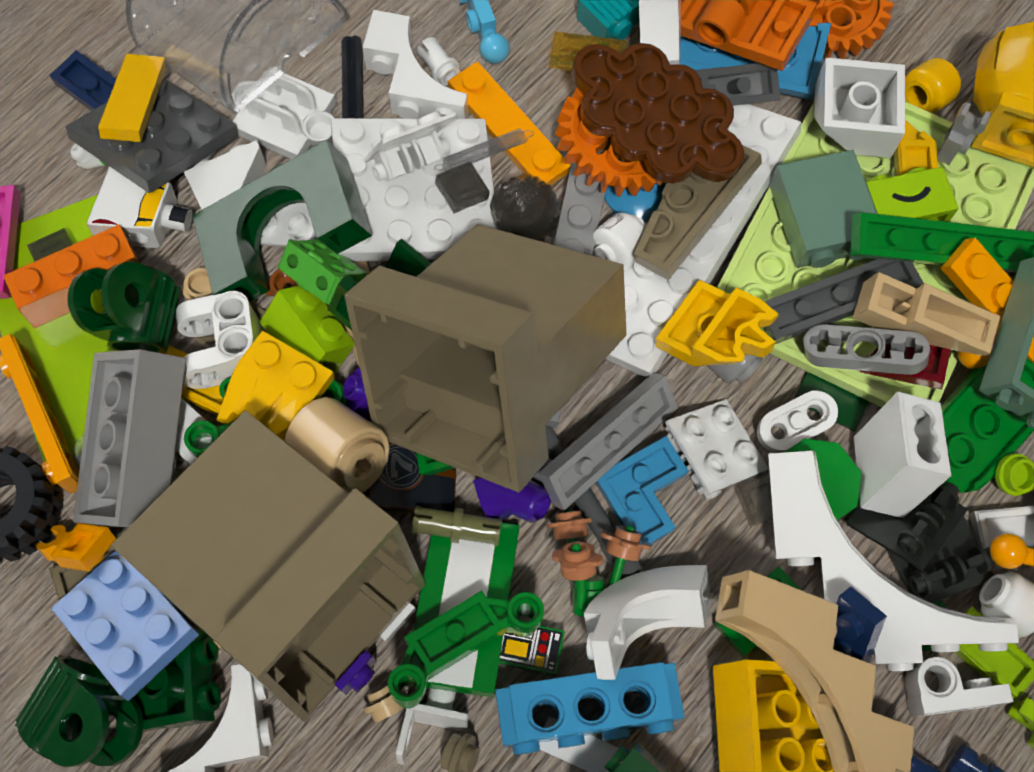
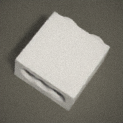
M898 391L854 436L856 465L862 472L859 490L860 508L904 518L951 477L940 402Z

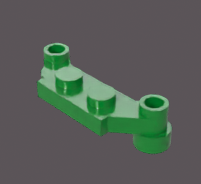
M480 591L406 635L404 639L408 648L402 664L397 666L388 678L391 698L403 708H413L424 697L428 680L504 633H515L521 637L532 635L543 621V602L538 596L529 592L519 593L511 600L487 598L483 591ZM525 615L530 617L531 620L521 621L518 617ZM405 686H413L415 688V691L411 694L400 692Z

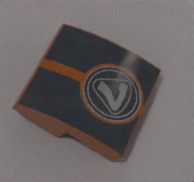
M389 442L388 461L382 474L370 488V500L383 511L412 512V516H415L416 505L424 508L455 512L456 468L433 475H421L419 473L416 452Z

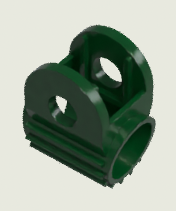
M128 261L114 265L109 271L93 268L77 274L69 286L68 307L75 323L82 330L97 338L108 341L107 346L118 351L141 349L161 353L163 351L167 352L181 291L176 282L166 273L138 262ZM95 290L102 293V306L105 309L101 314L96 312L91 305V295Z
M62 655L54 657L15 720L18 733L28 747L44 758L64 767L81 766L88 762L97 766L119 765L132 756L141 741L143 733V715L133 697L127 701L120 696L96 665ZM113 715L118 721V732L113 740L107 742L106 737L110 725L108 716Z

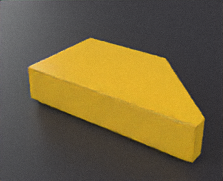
M906 120L905 134L894 152L895 175L906 174L908 171L918 167H925L927 170L939 167L936 140L925 131L920 133Z

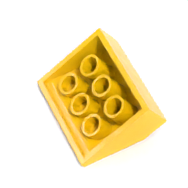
M741 660L713 665L720 772H834L826 742L813 712L794 682L775 661Z

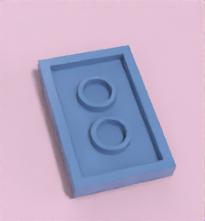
M116 550L51 608L118 694L127 701L135 696L199 636L198 632L170 600Z

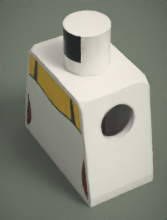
M109 166L89 216L87 226L94 236L120 224L132 246L158 248L162 245L168 228L187 232L192 223L193 213L192 209L176 206L177 199L171 183L167 182L153 192L148 193Z

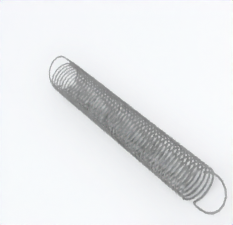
M519 129L512 131V133L509 132L501 135L499 138L496 137L494 140H488L444 157L446 159L445 164L448 161L447 164L450 168L448 173L526 143L524 142V136L523 141L520 138L522 132H519ZM489 144H490V146H491V144H492V146H493V149H492V150H491V148H490V150H489V148H488Z

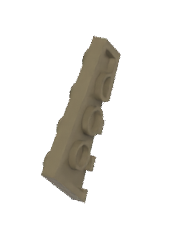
M742 145L744 148V160L737 174L729 180L721 182L709 181L693 172L691 176L682 182L666 183L662 192L663 198L657 211H653L634 252L635 262L669 280L762 164L761 154Z

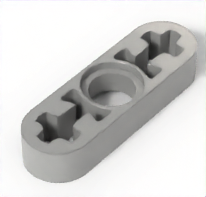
M820 324L810 328L803 340L806 359L811 364L819 367L913 375L924 370L929 361L930 345L928 340L920 333L913 331ZM820 340H828L829 346L826 347L825 352L817 350ZM842 340L846 341V355L841 354ZM869 341L877 346L878 351L875 355L864 358L858 356L853 349L858 343ZM885 344H891L890 358H885ZM906 347L914 348L915 354L913 359L904 358Z

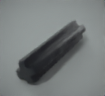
M356 35L352 37L345 36L341 40L342 118L364 119L363 51L361 38Z

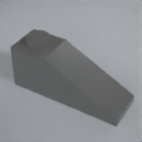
M761 63L695 70L699 74L703 88L715 89L723 93L731 101L732 106L780 100L777 69Z

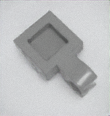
M965 102L962 104L937 153L938 161L950 165L958 152L965 155L975 135L984 132L991 113L986 111L982 117H976V114L968 111L971 106L970 103Z

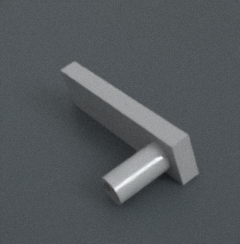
M653 372L554 460L549 458L532 479L544 484L553 506L563 510L567 509L678 409L666 376Z

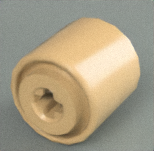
M325 397L314 400L303 407L292 420L285 435V442L348 493L354 488L361 493L369 489L380 477L388 461L390 450L388 436L379 427L336 399Z

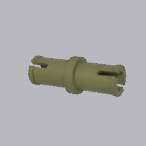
M416 505L412 533L451 538V543L459 544L460 539L498 546L502 518L464 514V509L455 508V512Z

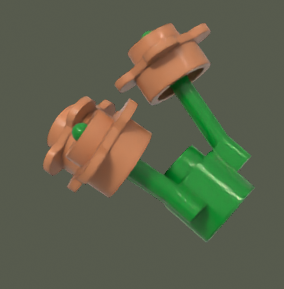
M570 508L564 510V513L555 514L556 523L546 524V527H553L554 540L567 539V544L563 549L552 553V559L560 563L561 575L565 579L573 580V613L584 617V612L590 602L604 589L620 580L625 561H639L642 549L651 550L652 544L640 540L642 533L633 529L632 526H617L615 532L602 531L600 536L608 539L605 551L616 556L609 584L605 585L604 578L595 575L597 566L603 563V555L596 554L592 544L577 542V537L589 536L587 523L592 522L591 518L582 519L581 511L572 512Z

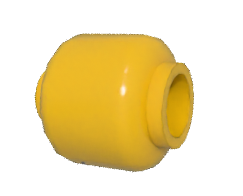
M941 58L926 60L905 76V101L932 114L937 113L957 98L961 89V78L958 70L952 63Z

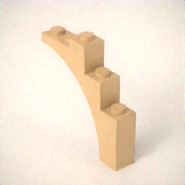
M751 570L722 577L715 621L747 637L770 655L794 682L813 712L826 742L833 771L910 772L914 727L872 712L876 666L833 650L834 639L837 634L838 605Z

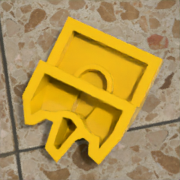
M699 279L656 337V348L691 366L736 364L744 361L745 354L764 358L772 352L776 341L760 328L770 326L778 318L779 314L760 298L737 287L729 294Z
M262 330L237 363L232 373L217 421L228 424L237 419L246 410L285 442V435L292 420L303 407L322 397L335 379L334 372Z

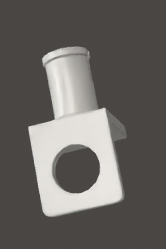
M430 688L426 703L418 704L413 708H406L396 750L397 764H405L414 722L467 732L469 715L453 710L456 692Z

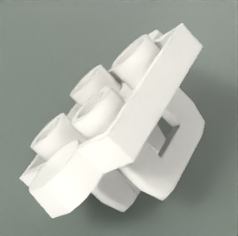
M269 66L266 70L263 69L261 71L258 82L251 79L240 80L236 82L229 93V99L238 112L232 122L237 124V132L240 137L252 142L257 140L259 145L290 159L306 152L310 145H318L325 140L330 143L332 142L331 118L334 117L330 113L336 105L335 95Z

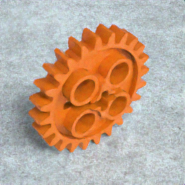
M809 0L817 3L816 14L809 26H817L818 23H831L824 51L825 58H830L832 52L837 51L839 57L845 59L849 49L854 55L858 56L863 46L871 49L875 39L880 40L892 17L890 12L894 3L888 0Z
M577 87L573 96L567 97L557 119L559 125L555 132V135L561 138L557 146L558 150L568 151L563 162L565 164H577L573 175L578 176L583 173L589 175L586 182L587 186L592 185L596 180L601 182L600 188L602 193L606 192L609 185L614 186L616 195L619 197L625 187H628L632 196H636L641 187L645 191L650 192L655 183L661 185L663 182L655 179L647 171L644 161H629L620 157L614 151L612 143L604 153L597 154L607 147L611 137L592 134L583 125L580 117V108L585 93Z

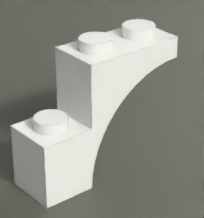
M373 10L362 47L366 69L373 70L382 75L394 74L389 90L392 114H397L405 119H420L436 111H439L441 116L455 112L457 116L451 121L467 119V93L459 92L440 84L431 78L415 59L411 50L413 37L410 16Z
M232 665L230 696L219 726L212 737L194 756L167 772H215V768L268 758L267 746L274 744L272 723L269 717L264 718L262 700L268 699V689L242 665Z

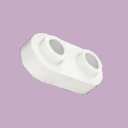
M807 392L768 412L757 426V438L760 444L770 452H786L803 438L812 439L832 427L838 417L837 404L825 392ZM808 408H814L819 412L820 418L818 421L811 420L808 417ZM771 427H780L784 432L783 439L774 438L771 434Z

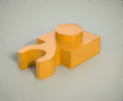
M78 523L69 532L65 526L55 525L50 530L56 538L49 543L39 542L36 547L46 560H55L60 567L90 572L103 559L105 552L116 540V537L105 526Z

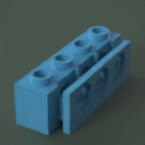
M664 662L621 668L615 680L597 679L596 672L513 684L509 685L508 688L495 689L503 748L512 747L513 755L539 752V743L555 740L558 742V748L584 745V736L602 733L604 742L630 737L629 729L647 727L648 735L675 731L673 722H679L685 718L675 663L664 664ZM636 692L643 698L645 702L643 713L633 714L627 710L624 705L625 693ZM585 698L595 700L601 708L600 719L595 721L584 719L579 714L578 702ZM540 705L552 707L557 714V723L549 728L538 726L532 718L533 710Z

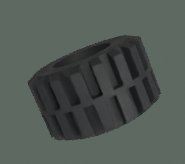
M6 446L4 450L0 448V488L7 485H15L16 499L9 513L0 519V562H2L3 558L10 562L20 560V552H24L27 555L36 552L35 544L38 541L46 543L51 537L46 533L49 527L59 523L60 519L54 516L55 511H62V501L55 497L61 493L58 484L53 486L48 481L42 466L24 452L21 453L9 446Z

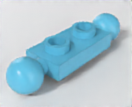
M459 0L460 4L466 3L467 23L471 33L477 32L479 36L482 57L492 64L503 62L509 54L510 46L508 40L496 32V19L489 1Z

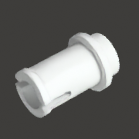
M427 38L422 43L429 51L426 52L419 45L417 54L431 69L432 78L447 86L448 80L460 73L459 63L455 58H450L436 38Z

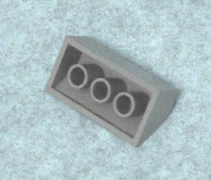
M141 349L94 353L73 522L129 527L171 485V478L176 467L174 453L176 436L181 424L179 410L181 393L186 382L184 372L186 358Z

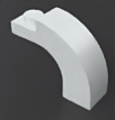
M707 565L667 566L636 573L610 585L590 602L584 612L588 634L586 648L588 659L594 660L597 679L615 680L627 648L635 639L645 633L668 627L705 628L712 603Z

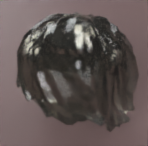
M532 174L511 177L508 181L501 183L499 189L493 194L490 204L493 224L498 230L544 243L547 237L553 236V231L558 227L561 211L558 207L557 195L551 185L546 184L545 180H541L538 176H533Z

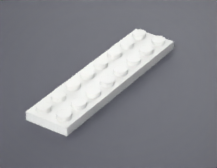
M750 104L733 106L734 118L728 130L741 141L742 145L760 153L762 164L669 280L635 261L629 269L624 270L627 335L607 356L606 360L646 378L653 372L656 373L668 353L656 348V337L699 279L710 284L768 188L777 165L783 163L801 133L800 121Z

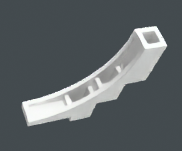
M816 451L768 454L776 559L787 558L788 566L814 565V557H821L824 600L836 604L839 595L849 587H852L887 615L875 647L876 664H886V670L888 671L914 670V663H923L922 645H931V651L933 652L960 651L959 644H979V650L1005 651L1008 650L1007 643H1019L1018 627L1014 619L974 616L939 607L905 591L877 571L853 546L836 520L821 484Z

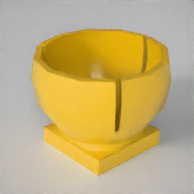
M1034 22L1006 27L1005 31L1001 30L984 45L977 61L973 101L982 116L988 111L991 113V117L984 132L975 135L971 144L972 148L1034 167Z

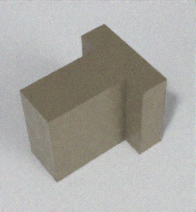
M479 224L472 228L417 277L378 266L344 294L372 423L379 427L388 436V441L519 493L549 460L545 425L627 335L624 264Z
M246 410L110 545L303 722L336 687L335 683L365 650H368L426 585L400 525L395 519L356 488L350 493L346 492Z

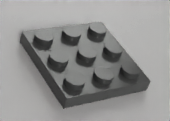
M165 78L162 80L141 142L100 139L98 126L108 102L66 126L70 140L148 193L153 192L238 137L237 124Z

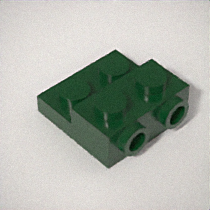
M195 629L199 636L133 696L143 715V732L163 728H181L215 721L214 710L220 706L221 692L218 685L212 680V664L217 661L219 651L213 639L202 629ZM116 719V732H118V721H117V719Z

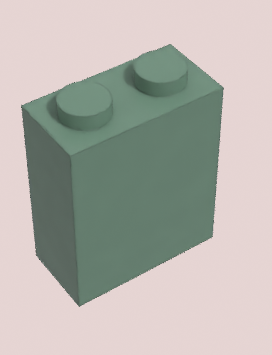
M854 150L777 165L769 186L797 268L809 265L812 268H821L833 263L837 259L850 257L851 260L865 258L850 256L852 215L860 212L877 214Z

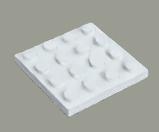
M331 118L332 145L348 160L372 233L371 237L339 253V255H343L351 261H388L396 242L403 239L426 260H435L477 224L498 230L490 157L449 173L448 171L441 170L443 167L444 169L448 167V164L444 166L443 160L427 166L424 165L421 169H417L413 164V172L409 174L405 173L388 182L384 179L378 181L372 171V166L376 165L375 160L366 163L363 160L373 149L371 144L382 139L381 134L393 127L403 125L405 130H408L418 125V119ZM456 119L455 122L450 121L437 133L439 139L444 138L449 144L450 153L446 154L445 157L488 141L485 119Z

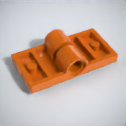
M682 0L681 36L783 71L816 14L817 3L809 0Z

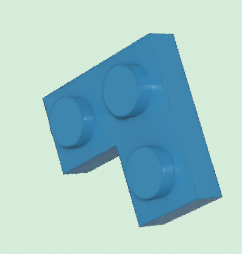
M667 436L614 465L595 484L621 526H632L633 529L642 533L640 540L653 544L676 529L655 493L687 476L689 470Z

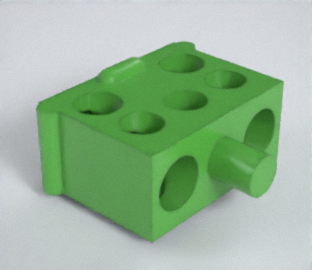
M289 239L278 265V268L295 280L298 286L306 292H311L328 305H330L339 282L350 275L359 283L367 274L366 271L343 255L336 254L318 239L301 241Z

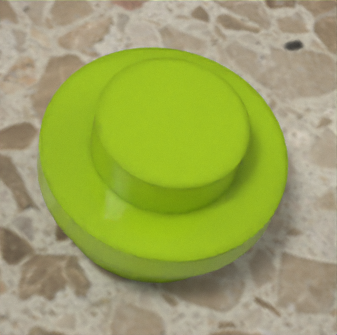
M1013 453L1003 457L998 463L995 472L996 483L999 489L1005 494L1020 496L1034 489V463L1022 454Z

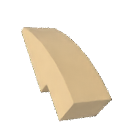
M878 272L863 282L852 319L877 329L917 332L928 340L929 345L986 356L991 353L1000 316L926 283L918 288H914Z

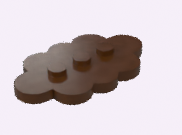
M646 43L631 45L621 54L613 48L600 44L586 46L577 53L573 61L572 78L575 85L585 93L580 108V117L583 125L596 135L611 137L614 151L620 157L629 161H644L647 171L655 179L664 183L682 182L691 176L693 172L702 178L715 182L729 180L737 174L744 160V148L741 141L728 130L734 118L732 103L723 93L715 89L703 88L699 74L694 69L686 65H670L667 56L660 48Z

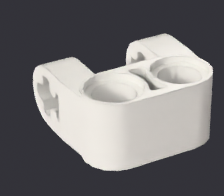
M227 291L222 294L188 300L177 306L178 332L187 337H202L214 334L216 347L196 351L183 357L186 358L184 367L186 375L185 385L193 389H205L221 385L225 379L232 376L237 363L261 333L259 319L243 293Z

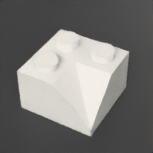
M825 58L815 82L814 118L822 131L847 151L854 150L855 155L891 158L905 134V65Z

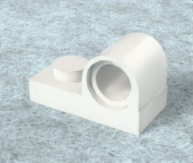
M932 657L924 660L923 663L914 664V670L907 671L904 677L907 704L911 718L994 707L1013 702L1009 684L992 686L991 678H980L964 681L962 685L960 674L955 665L943 657ZM926 670L933 672L938 677L939 689L937 692L931 691L927 687L924 679Z

